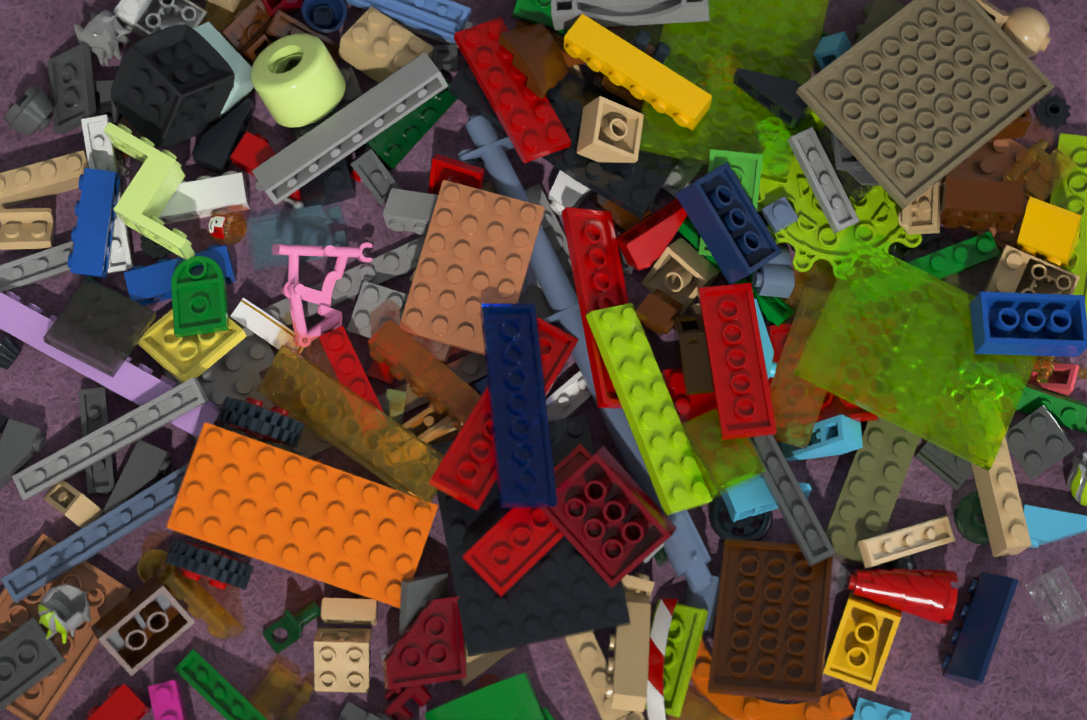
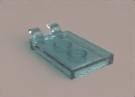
M316 205L246 219L245 225L254 271L288 265L289 255H272V245L348 246L345 231L333 234L330 232V223L343 221L340 206L323 211L322 205ZM299 256V263L325 257Z

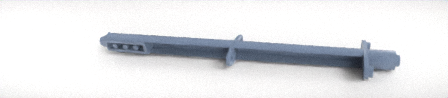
M479 113L470 116L466 128L476 150L466 149L461 151L457 155L458 161L470 165L482 161L497 194L530 203L505 151L514 147L508 135L506 134L505 138L500 139L492 122ZM541 225L530 265L554 314L543 320L553 326L559 325L562 331L579 339L572 355L598 408L578 298ZM598 408L628 474L663 511L623 409ZM685 510L667 515L677 529L664 542L663 548L677 577L685 576L690 589L694 593L711 587L714 583L707 567L711 558L688 511Z

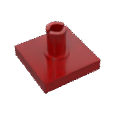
M436 154L432 158L428 194L439 195L443 180L482 190L485 169Z

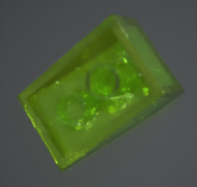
M717 409L682 423L687 438V445L697 463L712 499L760 478L766 471L748 438L721 439Z

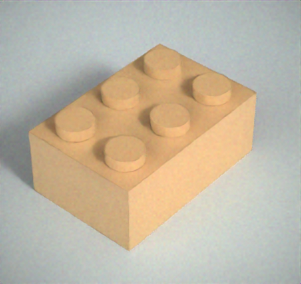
M371 6L341 37L338 56L376 82L381 83L424 52L431 59L434 47Z

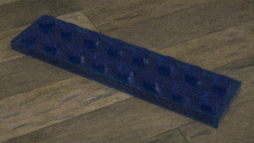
M482 304L480 312L500 508L555 507L557 495L535 304Z

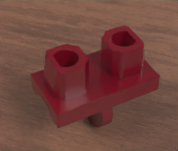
M425 684L410 686L404 692L401 690L402 688L389 689L383 695L388 701L396 694L399 697L383 712L389 718L393 717L395 720H410L414 715L404 704L413 698L422 708L432 699V696L424 686Z

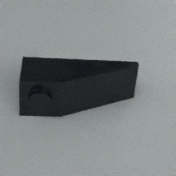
M741 68L735 71L733 84L792 129H795L812 110L796 93L798 88L802 86L797 81Z
M247 98L207 131L200 142H196L192 151L196 166L219 175L228 171L232 162L230 156L243 138L255 111L253 100Z

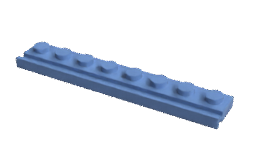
M344 0L346 3L365 10L372 6L394 21L455 44V33L464 29L472 13L471 8L450 0Z

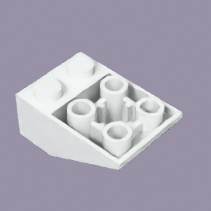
M121 0L113 11V14L117 15L116 18L120 25L141 37L175 25H188L191 28L198 27L207 13L189 0Z

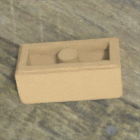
M323 598L321 618L324 624L376 625L378 621L377 602L374 599Z

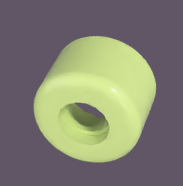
M291 34L274 41L258 55L251 69V81L255 90L274 120L285 127H302L319 121L336 108L345 93V80L324 43L318 37L311 34Z

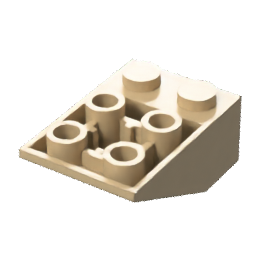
M1006 245L1001 250V255L998 257L983 291L1073 295L1080 276Z

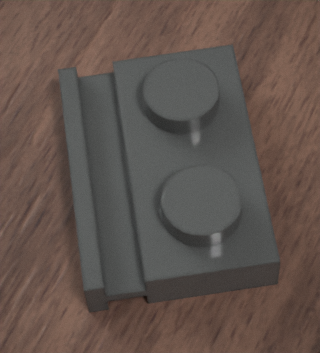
M941 427L915 456L918 461L955 491L959 489L973 472L972 459L969 456L968 449Z

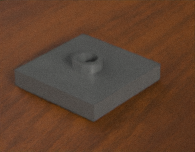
M438 571L401 580L400 634H404L430 599L447 597L448 573Z

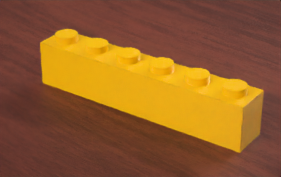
M581 14L564 36V49L571 57L579 58L586 62L590 69L595 72L600 71L608 76L612 83L618 86L622 85L637 99H644L659 113H666L681 127H688L693 131L709 110L712 95L584 14Z

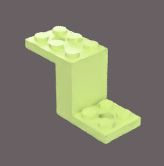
M109 122L103 131L113 146L143 163L113 210L123 224L185 260L194 257L195 252L191 247L192 243L186 239L187 235L176 228H173L172 231L164 226L165 223L158 218L185 177L181 170L182 165L176 161L177 157L166 149H163L162 152L154 148L155 144L143 136L138 139L131 135L133 132L120 123L116 126Z

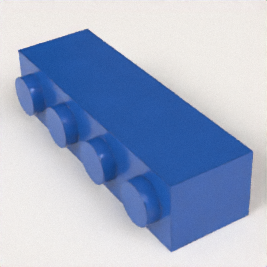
M85 168L84 174L80 175L79 190H81V197L75 205V215L78 216L77 226L73 227L71 233L74 247L73 252H70L68 256V268H71L70 273L107 279L116 213L113 209L118 203L121 175L117 172Z
M212 245L207 247L206 251L195 252V256L208 257L220 266L225 275L226 284L237 281L226 245ZM181 257L172 260L170 258H163L157 260L154 265L146 267L145 265H137L131 267L130 271L124 272L130 301L134 308L172 299V275L177 266L185 259ZM196 265L192 269L191 275L198 276L202 274L204 266Z

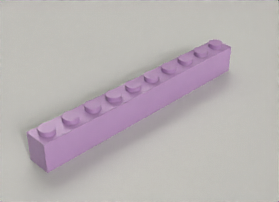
M7 291L6 294L0 292L1 330L131 402L142 406L175 387L176 383L163 375L160 379L152 376L154 371L141 363L138 367L130 364L131 358L119 351H117L116 355L107 351L109 346L97 339L92 343L85 339L87 334L76 327H73L71 331L63 327L65 322L51 314L50 318L41 315L43 310L29 302L28 306L19 303L22 298L14 293ZM209 401L170 423L198 438L204 422L221 427L223 423L217 420L221 407Z

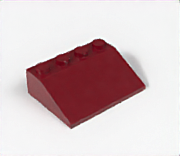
M604 446L538 505L543 513L611 588L669 539L677 529L672 521L665 516L663 511Z

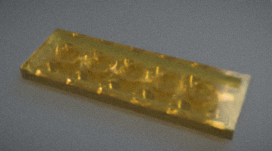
M805 286L776 368L775 376L770 385L777 428L776 435H773L775 441L807 449L857 304L856 299Z

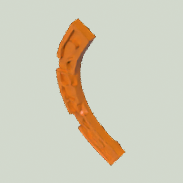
M701 638L690 680L702 695H705L710 702L718 707L721 713L732 720H843L853 716L855 713L843 688L822 696L821 703L803 702L798 704H778L755 697L708 693L711 656Z

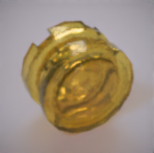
M156 549L146 552L140 558L137 564V573L143 582L156 574L164 585L169 587L176 580L178 568L165 562L168 555L167 552Z

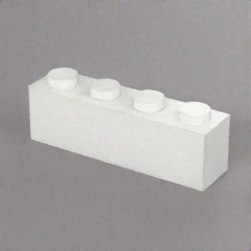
M228 171L223 173L222 176L213 178L211 176H201L196 181L190 182L182 180L158 218L165 224L249 210L246 183L242 172Z

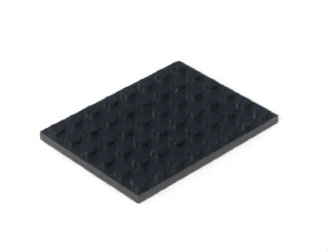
M586 414L529 425L478 511L436 488L456 597L460 596L457 602L468 657L630 625L622 580L611 588L565 536L502 597L462 558L469 549L579 444L592 456L594 455ZM454 440L428 445L433 474Z

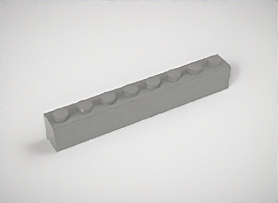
M424 52L333 116L327 118L317 127L305 133L301 138L282 149V151L266 162H263L252 172L276 205L448 87V84L439 69Z

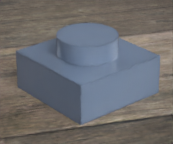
M785 197L780 198L761 210L763 217L774 233L781 231L798 220V216Z

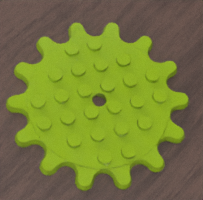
M812 110L795 129H792L787 124L777 127L767 121H761L756 124L754 133L763 142L765 147L762 153L763 162L757 212L761 213L764 207L782 197L786 198L798 216L797 222L777 233L773 232L769 224L767 229L777 245L784 242L794 247L793 266L797 271L807 272L816 260L824 259L832 265L835 278L840 281H846L852 276L853 264L859 259L867 260L875 270L884 272L892 266V260L888 252L889 246L892 243H902L910 248L920 245L922 235H908L905 229L900 226L898 215L902 208L881 185H861L847 171L836 169L829 128ZM812 127L839 181L843 183L844 191L859 219L858 223L835 234L787 141L791 136Z

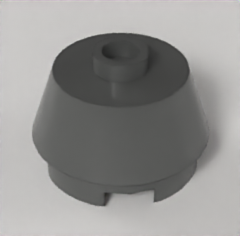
M31 85L17 103L10 108L3 120L10 125L9 129L31 137L38 129L42 132L51 122L49 116L55 108L43 89L40 91L34 85Z

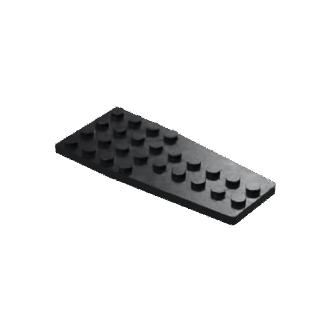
M465 62L450 82L449 93L505 131L468 63ZM567 72V76L562 81H558L554 88H550L547 91L546 97L572 142L570 147L542 158L572 179L642 219L690 147L692 139L645 111L630 106L626 100ZM601 96L644 114L637 162H596L576 153L584 106Z

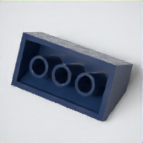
M727 162L675 193L730 285L752 274L782 253Z
M982 572L977 578H972L968 587V592L971 593L969 602L963 603L959 613V618H962L959 628H954L950 638V643L953 644L951 653H946L941 663V668L945 669L943 677L971 688H975L984 682L1019 582L1018 579Z

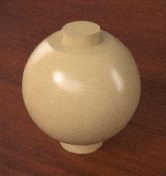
M1018 7L1009 13L1002 10L1010 16L1002 30L1028 58L1037 55L1040 50L1043 52L1046 50L1051 41V38L1048 37L1050 27L1047 19L1040 11L1031 7Z

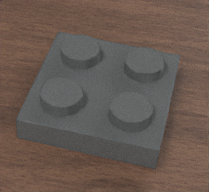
M1045 405L1005 432L1009 451L1031 480L1077 449Z

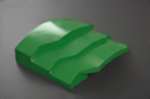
M522 673L489 685L424 713L426 720H545L528 673Z

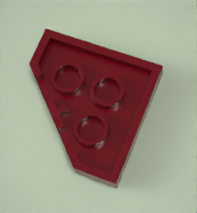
M460 596L432 598L428 601L383 660L386 689L467 678L463 629L457 602Z

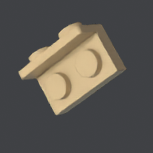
M51 208L0 209V250L52 248L55 221Z

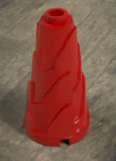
M855 569L854 573H849L847 589H851V594L868 598L876 603L890 606V608L919 616L937 624L948 625L947 620L951 621L958 594V589L951 587V581L958 582V577L955 571L947 569Z

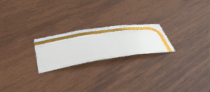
M242 298L230 316L276 347L293 361L297 360L305 348L294 344L295 334L292 330L245 298Z

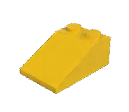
M1030 196L1017 240V249L1031 256L1041 258L1045 262L1059 268L1060 266L1067 268L1079 241L1082 215Z
M850 591L823 674L875 692L902 612L890 608V606L876 603L868 598L851 594Z

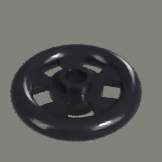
M720 491L712 500L709 508V521L717 536L724 541L725 539L762 540L772 526V510L733 522L722 497V491ZM727 512L729 522H721L719 513ZM754 518L762 521L757 530L750 526ZM732 527L744 529V534L736 535L731 533Z

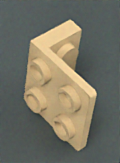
M317 628L314 639L315 691L369 692V650L372 640V629Z

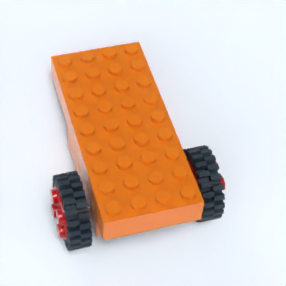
M225 397L217 420L245 432L250 438L206 422L203 423L165 526L166 528L209 542L211 546L205 545V547L187 541L183 542L173 539L165 562L182 569V575L196 581H199L200 576L209 579V585L225 590L226 585L246 590L254 566L225 555L226 552L221 551V548L224 547L400 608L401 580L414 577L439 505L260 442V440H268L297 448L305 424L288 417V410L276 406L271 407V410L262 407L263 402L248 397L243 401Z

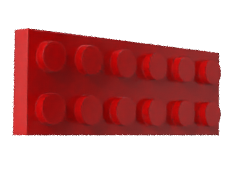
M499 17L456 32L454 40L524 164L568 148L572 141L547 97L545 96L540 99L526 87L528 77L512 64L514 55L498 42L500 33L509 31L502 18Z
M751 283L698 288L697 293L706 336L721 439L776 435L777 428Z
M581 444L567 455L462 556L470 567L500 597L564 537L562 532L543 513L538 505L592 457Z

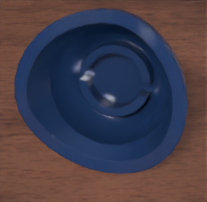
M304 0L301 12L304 21L311 29L319 33H333L343 25L347 9L344 0Z

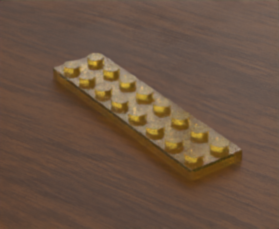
M282 345L258 386L257 391L280 408L288 410L289 414L305 424L420 508L427 509L438 491V488L430 485L429 482L443 460L444 455L291 347Z

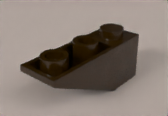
M701 314L674 316V321H676L674 324V343L686 395L712 393L713 383Z

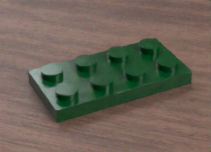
M446 79L448 87L365 143L373 150L387 169L392 171L457 100L456 97L449 93L450 84Z

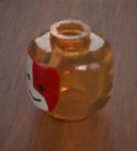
M227 209L217 210L212 214L208 223L210 236L220 243L237 244L246 235L247 221L240 212Z

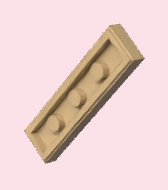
M948 515L858 541L865 568L953 542L955 538Z

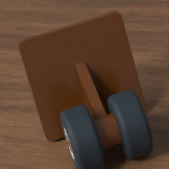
M642 29L639 30L630 44L661 64H664L670 53V47L663 42H659L656 46L649 43L651 35ZM603 76L601 85L608 92L626 100L630 106L645 111L648 106L647 101L637 99L628 89L622 85H615L609 80L608 76Z

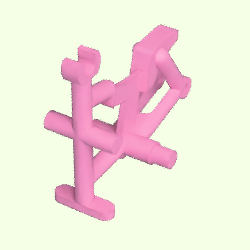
M362 243L358 247L272 245V255H289L288 282L281 288V292L289 301L295 334L293 342L296 346L307 347L313 340L325 332L342 326V312L331 308L333 287L336 280L342 278L348 257H355L363 263L372 261V258L364 257L362 251L364 248H372L373 244ZM299 256L337 257L334 270L326 274L321 291L305 287L298 282ZM302 300L318 304L317 313L324 318L308 330Z

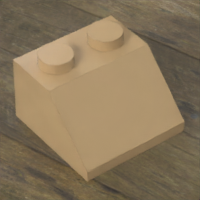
M599 96L583 107L576 153L596 162H637L644 114Z
M679 238L665 249L641 284L651 293L659 289L683 304L679 314L681 316L698 299V288L709 287L720 271L706 258L699 255V252L683 238Z

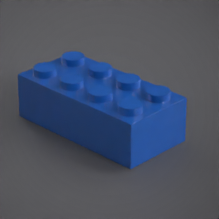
M980 292L970 303L975 354L1078 357L1087 349V316L1084 295Z

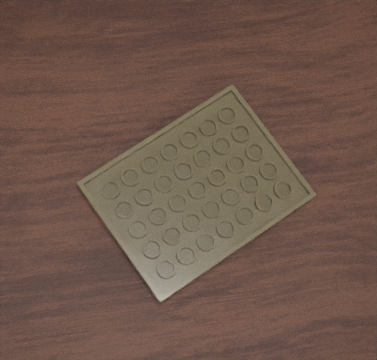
M913 0L798 88L796 93L902 209H905L1051 92L1055 86L974 0Z

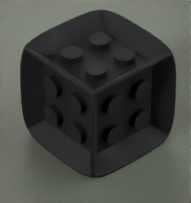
M175 25L139 39L127 50L113 80L110 96L118 111L143 137L153 142L156 147L165 148L204 132L217 120L232 90L235 74L220 53L196 30L188 25Z

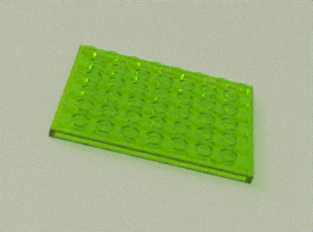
M709 0L710 21L664 24L659 43L663 42L668 45L670 53L663 65L712 95L709 110L693 131L688 127H681L672 117L666 113H659L650 103L644 100L641 111L644 114L639 150L709 165L710 149L763 154L761 178L787 183L793 158V151L787 139L798 134L800 124L795 129H792L733 84L735 71L741 68L794 80L801 85L810 80L815 63L814 53L819 45L829 0Z
M856 238L793 374L989 471L996 459L1038 356L975 354L970 303L974 300L975 296Z

